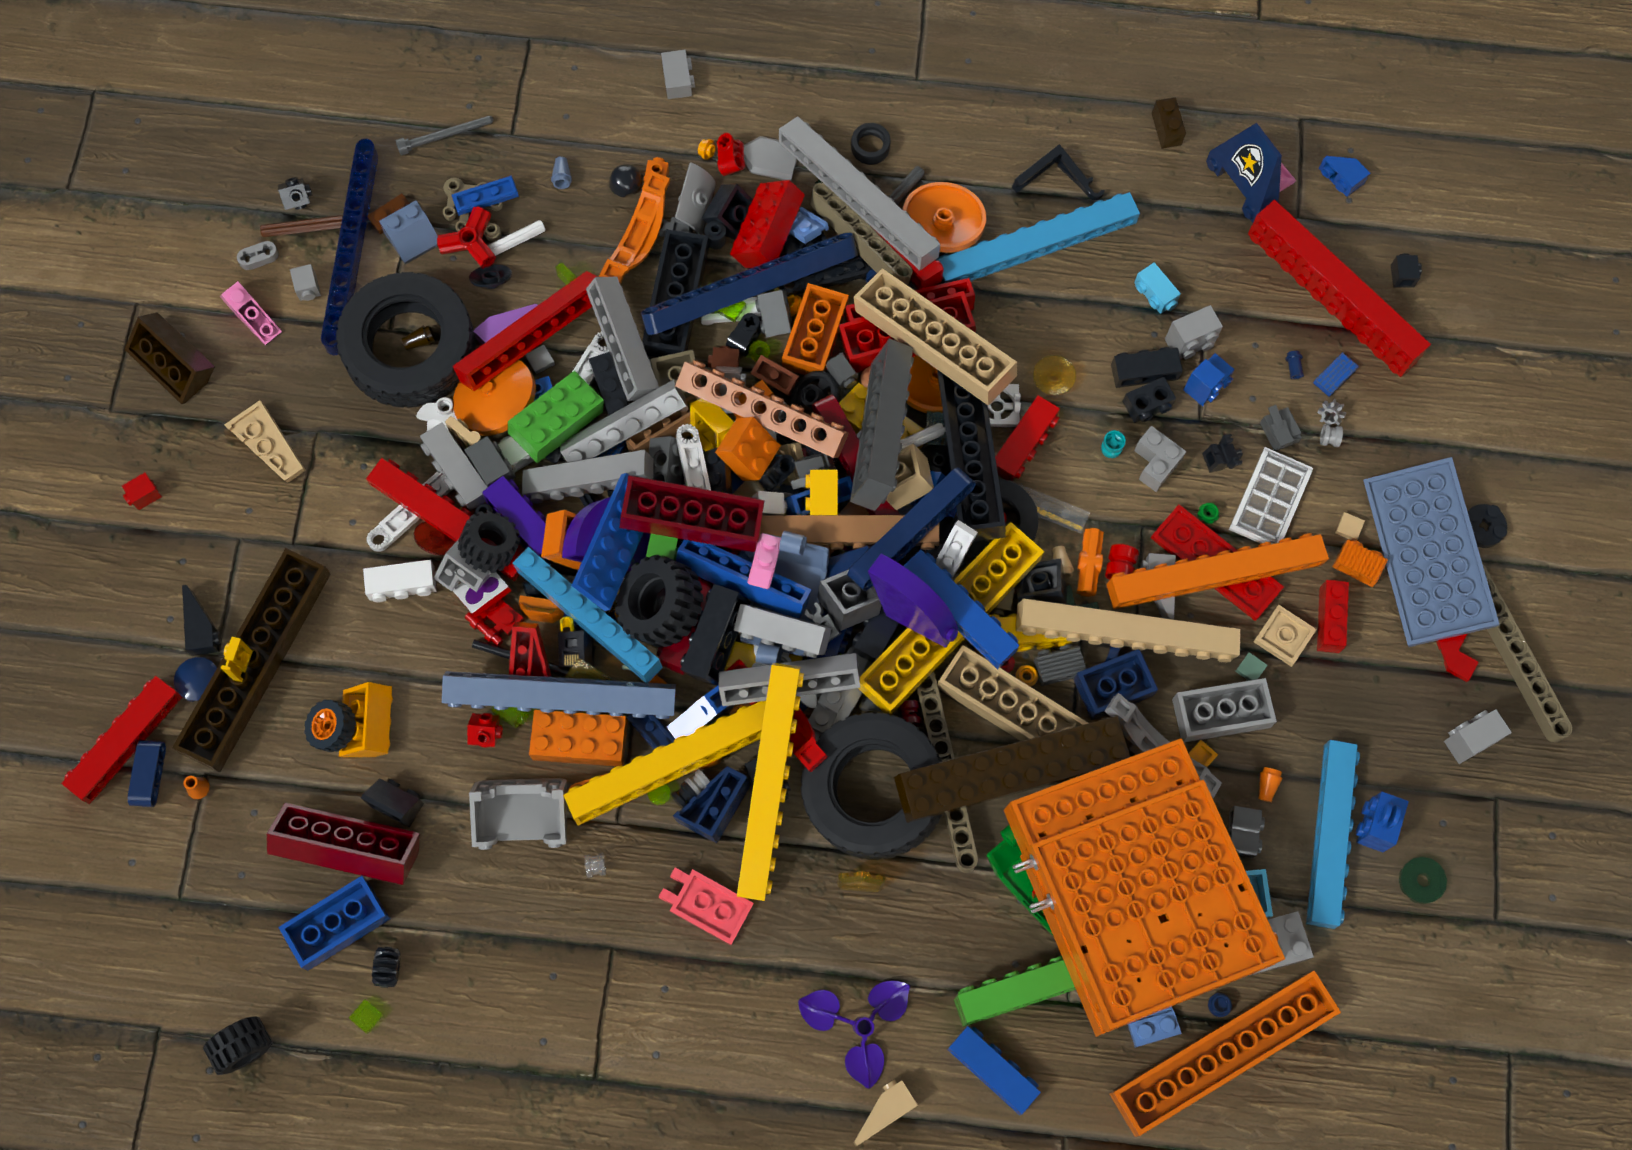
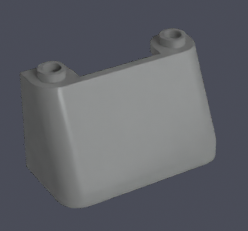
M563 778L482 780L475 782L469 792L472 847L487 850L491 849L492 845H495L498 841L543 840L551 848L561 847L562 844H566L567 803L563 795L567 793V780Z

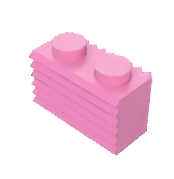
M764 533L760 534L747 581L748 584L765 589L770 588L779 555L781 538Z

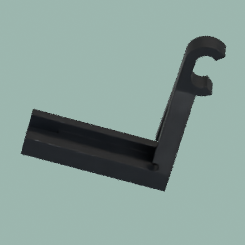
M1060 144L1015 178L1012 185L1014 191L1018 193L1048 168L1058 163L1057 167L1077 184L1091 200H1099L1105 190H1101L1099 193L1093 192L1089 187L1093 177L1087 179Z

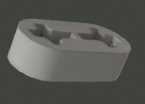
M265 241L240 250L237 254V261L244 270H252L274 262L278 258L279 253L274 243ZM269 249V250H270V254H269V255H266V254H265V253H266L265 250ZM249 256V257H250V259H249L250 261H249V262H246V261H245V260H246L245 257Z

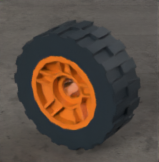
M327 699L322 702L319 701L316 703L317 705L310 709L311 711L307 715L304 725L306 740L316 749L327 752L341 751L352 740V736L355 733V714L344 703Z

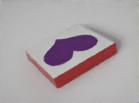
M492 573L477 592L463 582L458 584L453 589V592L476 618L510 593L511 589L497 573Z

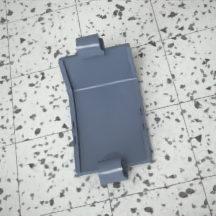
M783 531L782 537H779L781 538L779 555L774 573L812 589L806 609H810L814 615L817 612L814 603H820L817 598L820 581L826 579L828 572L829 548L807 543V537L804 535ZM750 600V605L773 611ZM803 612L800 619L814 623L813 619H809L805 612ZM755 636L753 640L740 637L741 642L758 646L755 660L758 663L772 665V663L780 664L783 652L806 656L803 655V650L788 651L782 649L783 645L775 643L774 646L761 643L762 639Z

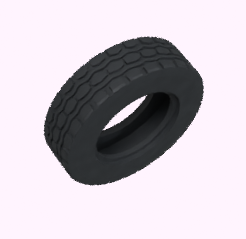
M413 272L388 274L387 276L372 280L373 282L367 283L350 298L349 303L345 305L342 316H340L338 321V330L336 331L339 356L354 384L373 400L376 399L379 403L401 408L419 407V405L433 403L435 400H439L449 392H452L459 383V378L453 365L476 349L473 325L466 306L459 295L454 293V290L446 283L443 284L441 280L429 277L426 274H416ZM403 313H420L435 320L441 327L440 342L434 353L422 363L411 367L399 368L386 365L373 355L374 337L378 329L390 318Z
M867 712L861 713L858 716L855 714L846 717V720H840L833 724L829 730L826 729L819 736L820 739L816 741V744L828 757L812 772L806 767L802 771L801 795L806 813L817 831L834 847L846 854L861 859L866 858L867 860L889 859L897 855H903L911 851L910 849L913 847L916 848L926 837L928 838L935 829V825L938 824L942 814L907 823L902 808L895 816L882 822L867 823L858 821L847 815L839 803L837 786L840 774L851 759L871 750H884L899 756L906 762L910 771L941 763L942 760L930 739L918 727L901 717L881 712L876 714Z

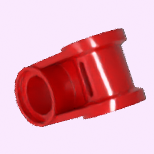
M723 133L717 140V165L720 173L723 176H727L745 168L744 144L738 139L735 140L730 133Z

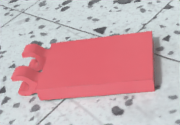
M674 868L670 878L684 884L678 896L663 888L659 898L672 904L671 913L732 945L754 903L743 897H737L735 892L693 869L690 875Z

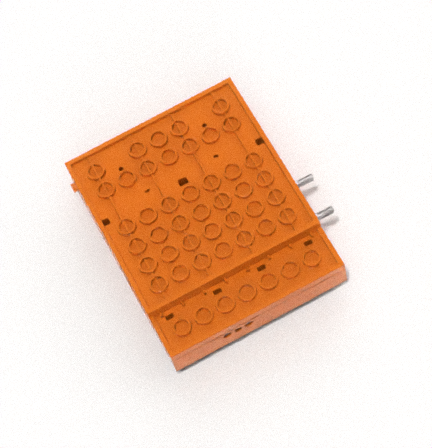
M1182 738L1011 801L1003 810L1022 853L1020 856L1022 862L1013 865V869H1016L1014 872L1019 873L1024 870L1027 872L1039 901L1029 906L1032 909L1030 911L1035 913L1043 910L1096 1037L1285 960L1278 944V936L1273 932L1208 787L1204 779L1200 780Z

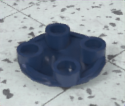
M194 657L186 660L175 672V690L181 697L190 702L199 701L217 667L206 658Z

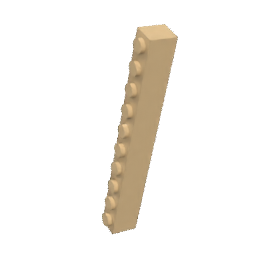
M1023 599L1017 604L1016 631H1021L1024 635L1028 636L1042 634L1049 639L1064 637L1067 638V641L1071 642L1086 640L1089 644L1093 645L1108 643L1111 647L1115 648L1129 646L1133 650L1140 649V651L1151 649L1154 653L1158 654L1173 652L1176 656L1180 657L1195 655L1197 659L1216 658L1219 662L1224 663L1231 662L1240 655V629L1029 599Z

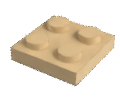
M1278 604L1253 642L1292 667L1317 629Z

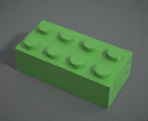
M574 370L508 421V434L538 463L603 413L604 400Z

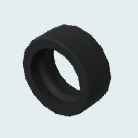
M865 123L858 126L853 132L851 138L852 154L861 163L867 165L878 164L884 161L889 154L890 134L880 124ZM872 135L880 138L883 146L881 150L876 152H867L859 147V140L864 136Z

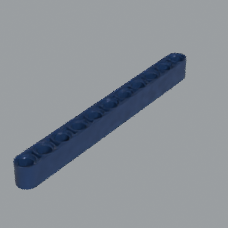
M853 233L839 234L641 311L646 332L649 335L663 332L852 259L858 255Z

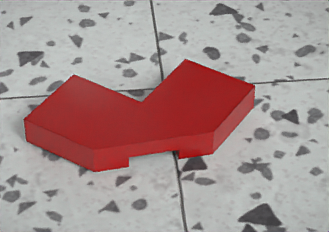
M1467 634L1436 641L1439 650H1441L1446 671L1468 682L1479 662L1459 651Z

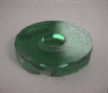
M1418 857L1411 859L1402 867L1399 873V884L1402 892L1415 903L1428 904L1442 897L1447 887V878L1445 871L1439 863L1431 858ZM1419 874L1427 877L1428 885L1426 887L1419 885L1417 881Z

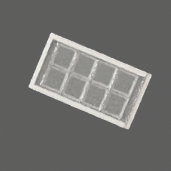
M1265 447L1229 530L1260 544L1265 542H1271V544L1279 543L1285 537L1313 468Z

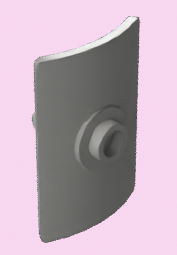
M690 163L681 195L678 198L679 203L675 218L690 226L697 234L703 235L706 222L702 217L712 201L716 182L703 168Z

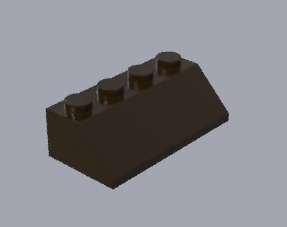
M158 312L137 317L124 350L178 402L185 404L208 383L215 366Z

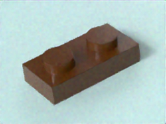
M401 193L367 215L368 220L381 235L384 232L379 221L410 203Z

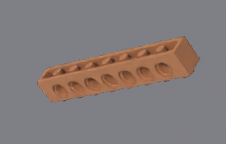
M700 361L684 362L675 387L739 416L754 417L762 426L832 458H839L849 435V432L843 430V425L836 422L828 424L823 421L824 417L816 413L808 415L803 412L804 408L792 404L790 407L784 404V399L772 395L770 398L764 395V390L752 386L750 389L744 386V381L732 377V380L724 377L725 373L713 368L710 371L705 368L706 364ZM703 375L707 378V384L704 387L700 384V378ZM722 384H725L727 387V392L724 396L719 391ZM741 393H745L747 397L743 405L739 401ZM762 401L765 402L767 407L763 414L758 408ZM781 410L786 413V420L783 423L778 418ZM801 419L806 422V429L803 432L798 428V423ZM821 428L825 429L827 433L823 441L818 437V431Z

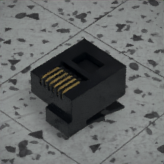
M586 631L558 632L559 668L595 669L594 654L596 646H593L594 638Z

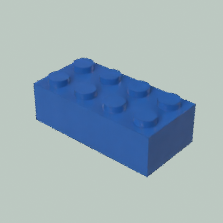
M360 876L278 928L300 967L309 971L389 921L390 917L369 881L365 877Z

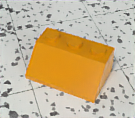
M367 682L343 690L342 703L348 705L353 710L356 726L352 740L345 748L339 751V757H377L388 754L390 747V712L393 700L392 686Z

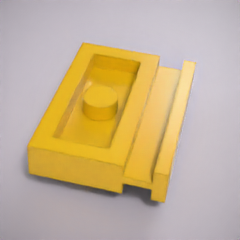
M231 637L230 643H227L224 648V659L227 662L225 666H221V669L233 680L242 682L241 674L246 672L253 651L240 638Z

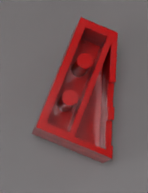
M515 622L512 626L509 675L552 677L538 623Z

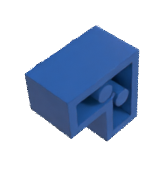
M1215 353L1209 360L1205 359L1191 373L1183 390L1201 406H1204L1208 401L1212 403L1219 395L1221 388L1225 389L1232 382L1233 378L1231 376L1235 369Z

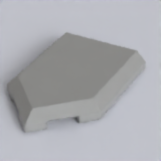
M760 136L744 145V161L750 173L792 181L797 159L779 143V140Z

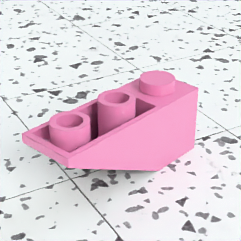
M238 281L220 295V298L264 345L282 332Z

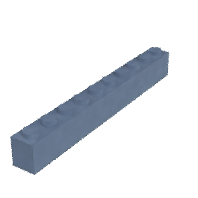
M446 671L442 681V703H448L449 707H461L462 704H466L476 709L494 706V709L497 710L517 707L519 711H531V708H537L541 712L547 713L554 712L555 709L563 710L567 714L587 711L589 715H600V712H609L611 716H623V713L633 714V717L644 718L646 715H656V718L668 719L669 716H674L676 684H646L645 682Z

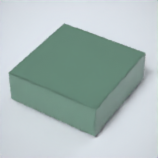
M1249 652L1235 672L1248 681L1257 680L1268 665Z

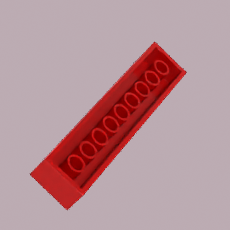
M1275 199L1257 214L1248 232L1250 239L1262 247L1270 258L1277 261L1285 272L1293 276L1300 286L1308 290L1316 301L1323 304L1331 315L1338 318L1346 329L1353 332L1357 339L1369 347L1378 359L1384 361L1393 373L1402 377L1420 360L1431 344Z

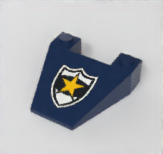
M1257 123L1209 152L1206 160L1208 168L1214 171L1217 177L1227 172L1246 198L1242 210L1244 216L1250 219L1252 223L1257 214L1274 199L1279 203L1282 155Z

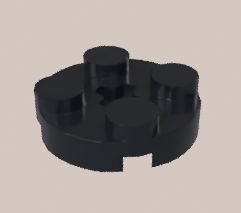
M1478 504L1468 510L1477 547H1493L1507 535V521L1498 506ZM1482 521L1488 524V531H1485L1484 528H1480L1479 525L1482 523Z

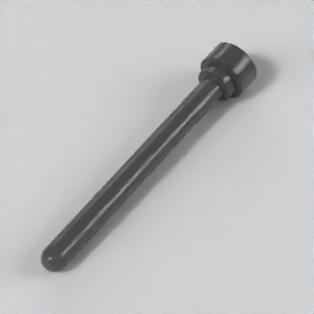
M482 117L411 140L399 138L395 140L400 156L406 155L414 147L492 124L493 117Z

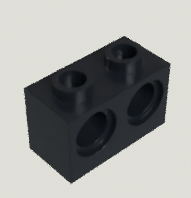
M1162 377L1126 393L1122 402L1133 422L1137 423L1139 421L1146 422L1159 412L1161 414L1167 413L1173 408L1176 397L1165 377ZM1160 395L1164 400H1158L1155 396ZM1136 404H1143L1145 409L1138 408Z

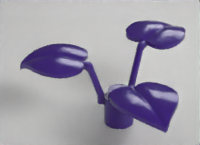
M885 981L875 985L868 995V1002L875 1009L871 1012L869 1018L861 1016L854 1021L836 1014L840 1008L839 1000L835 994L827 990L814 991L800 998L798 1006L803 1019L816 1030L826 1031L831 1029L834 1024V1018L853 1025V1031L862 1037L861 1047H852L847 1052L845 1068L852 1078L870 1089L879 1079L884 1066L882 1049L877 1044L865 1045L867 1037L874 1031V1017L878 1012L883 1020L895 1021L899 1019L906 1011L910 986L900 981Z

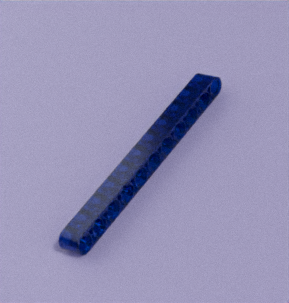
M361 139L355 146L321 333L322 344L327 353L333 356L339 355L337 342L329 345L331 341L336 340V331L338 330V324H332L335 321H339L345 305L349 303L350 298L355 292L368 219L367 215L369 214L377 169L378 153L370 139ZM350 263L349 266L343 267L344 264ZM347 282L344 286H339L341 283ZM344 301L341 305H336L338 302Z

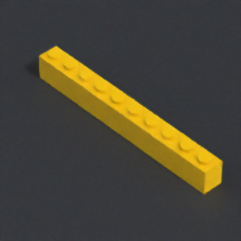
M772 663L737 897L765 901L766 894L771 895L773 881L769 880L770 871L774 872L776 858L772 857L773 848L778 849L780 835L776 834L777 825L781 826L783 812L779 811L780 802L785 803L787 789L782 787L784 779L788 780L790 766L786 765L787 756L792 757L794 743L789 741L791 733L795 734L797 720L793 719L794 710L799 711L801 699L800 696H796L797 688L802 687L804 673H800L801 667L779 663Z
M759 701L751 706H743L735 714L722 716L716 720V723L709 726H701L694 733L688 736H680L667 746H659L646 756H638L625 766L614 767L610 773L604 776H595L589 780V783L583 786L570 788L568 793L563 796L575 822L579 826L760 740L766 701Z

